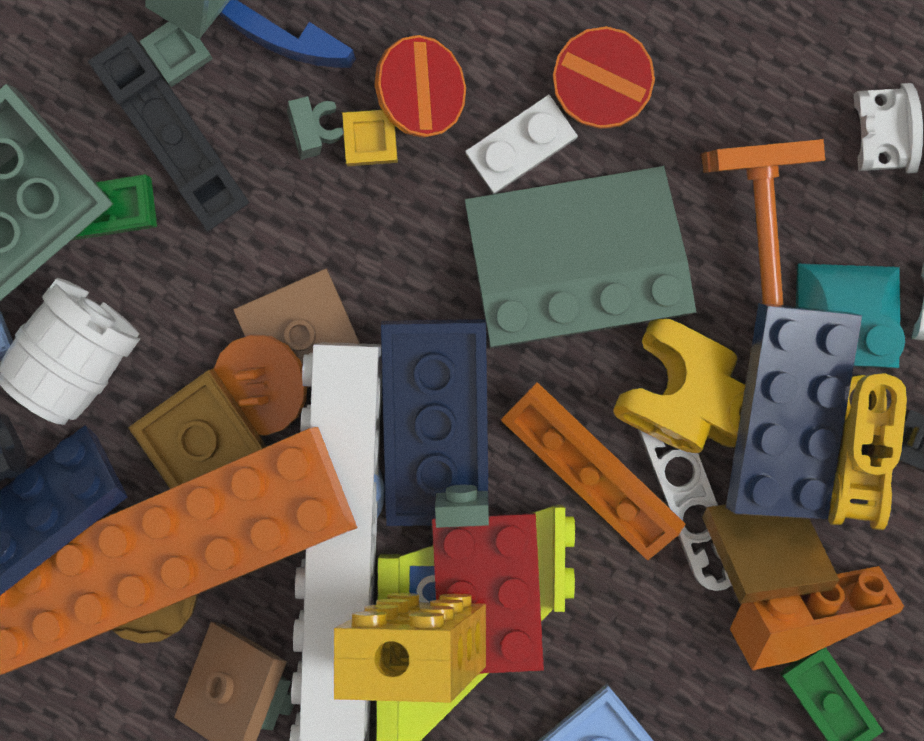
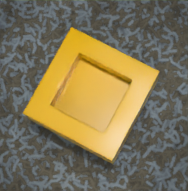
M383 110L342 113L347 166L398 163L395 125L390 123Z

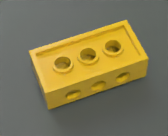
M416 593L387 594V599L376 600V605L365 606L363 612L352 613V619L334 628V700L451 703L486 667V604L471 603V595L443 594L440 595V600H432L430 603L419 602V594Z

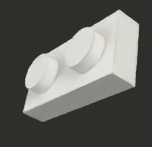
M547 95L466 150L465 154L492 194H496L576 140L578 136L552 97Z

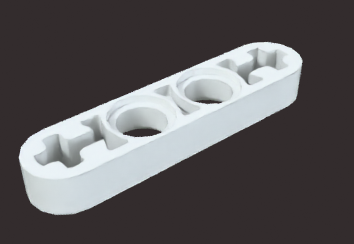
M638 429L665 503L682 521L685 511L692 505L700 504L706 508L718 505L698 453L671 449L658 458L655 447H665L664 442ZM674 457H685L692 465V478L685 485L674 486L665 477V467ZM684 526L678 537L697 582L707 589L714 591L725 590L732 586L725 568L722 569L723 578L720 580H716L711 574L703 575L702 568L709 564L705 549L701 547L696 552H693L691 544L709 541L711 537L708 530L706 529L702 533L695 534L689 532ZM711 543L715 555L720 559L714 543Z

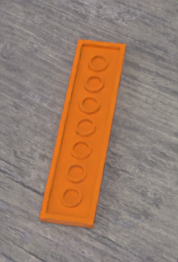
M319 428L306 429L96 521L0 595V675L14 671L357 529L358 527Z

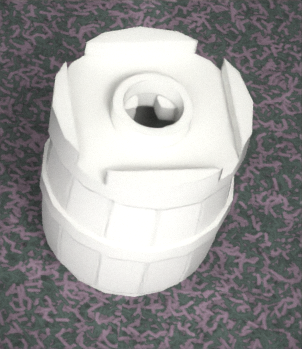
M60 278L55 279L42 296L44 302L27 323H24L16 332V338L0 362V385L11 397L31 412L53 423L65 425L69 419H77L97 394L103 391L122 357H128L140 338H137L139 336L138 331L117 311L104 302L98 305L86 298L89 294L88 291Z

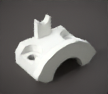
M912 83L901 84L900 89L856 91L854 93V108L859 113L861 123V148L857 157L858 171L905 168L906 173H917L922 156L923 119L919 96ZM876 96L883 99V106L875 103ZM879 154H884L887 157L886 164H882L879 161Z

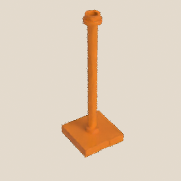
M824 139L717 149L701 153L703 173L746 169L747 180H753L762 303L784 305L774 178L779 177L778 166L825 161Z

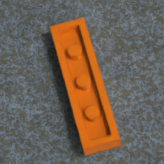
M538 382L502 417L501 421L646 560L651 559L676 538L686 525Z

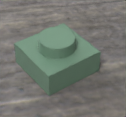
M167 22L140 41L171 87L213 59L200 39L171 22Z
M454 485L447 487L446 493H436V528L489 525L488 491H477V487L473 485Z

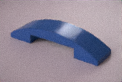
M230 0L219 14L232 27L252 41L287 58L312 65L333 68H351L356 60L353 49L311 22L307 24L297 39L238 0Z

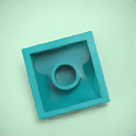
M797 264L796 307L852 312L862 315L854 367L899 368V357L905 347V335L900 326V268Z

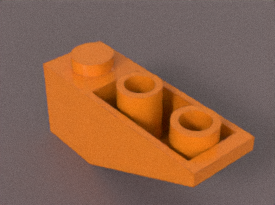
M880 566L837 574L839 581L834 589L830 591L743 603L736 614L730 631L750 668L757 670L798 661L900 613L904 605Z

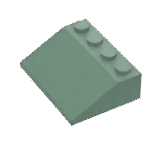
M5 84L0 89V301L113 205L111 200L47 122L16 87Z
M664 166L465 199L490 349L647 323L656 319L689 316L696 313L688 260Z

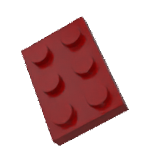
M536 514L489 515V525L440 528H436V518H432L436 600H440V595L469 594L471 595V603L486 604V667L479 674L544 671Z

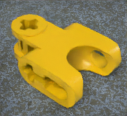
M651 320L646 328L642 344L644 349L661 360L667 369V389L663 395L654 394L643 388L632 389L620 394L613 409L615 416L654 438L686 452L700 453L703 450L707 437L723 446L736 447L745 384L731 378L738 360L737 355L725 346L674 320Z
M886 373L852 376L828 522L831 525H842L845 518L865 520L870 522L872 529L884 530L888 524L891 512L892 471L898 464L902 451L907 404L906 387L900 379ZM886 389L891 394V404L887 410ZM854 390L852 404H850L849 397L851 392ZM869 394L872 395V403H871V406H870V410L868 409V407H869V398H868V397H869ZM862 445H868L867 455H862ZM860 499L867 500L868 502L867 504L851 503L850 500Z

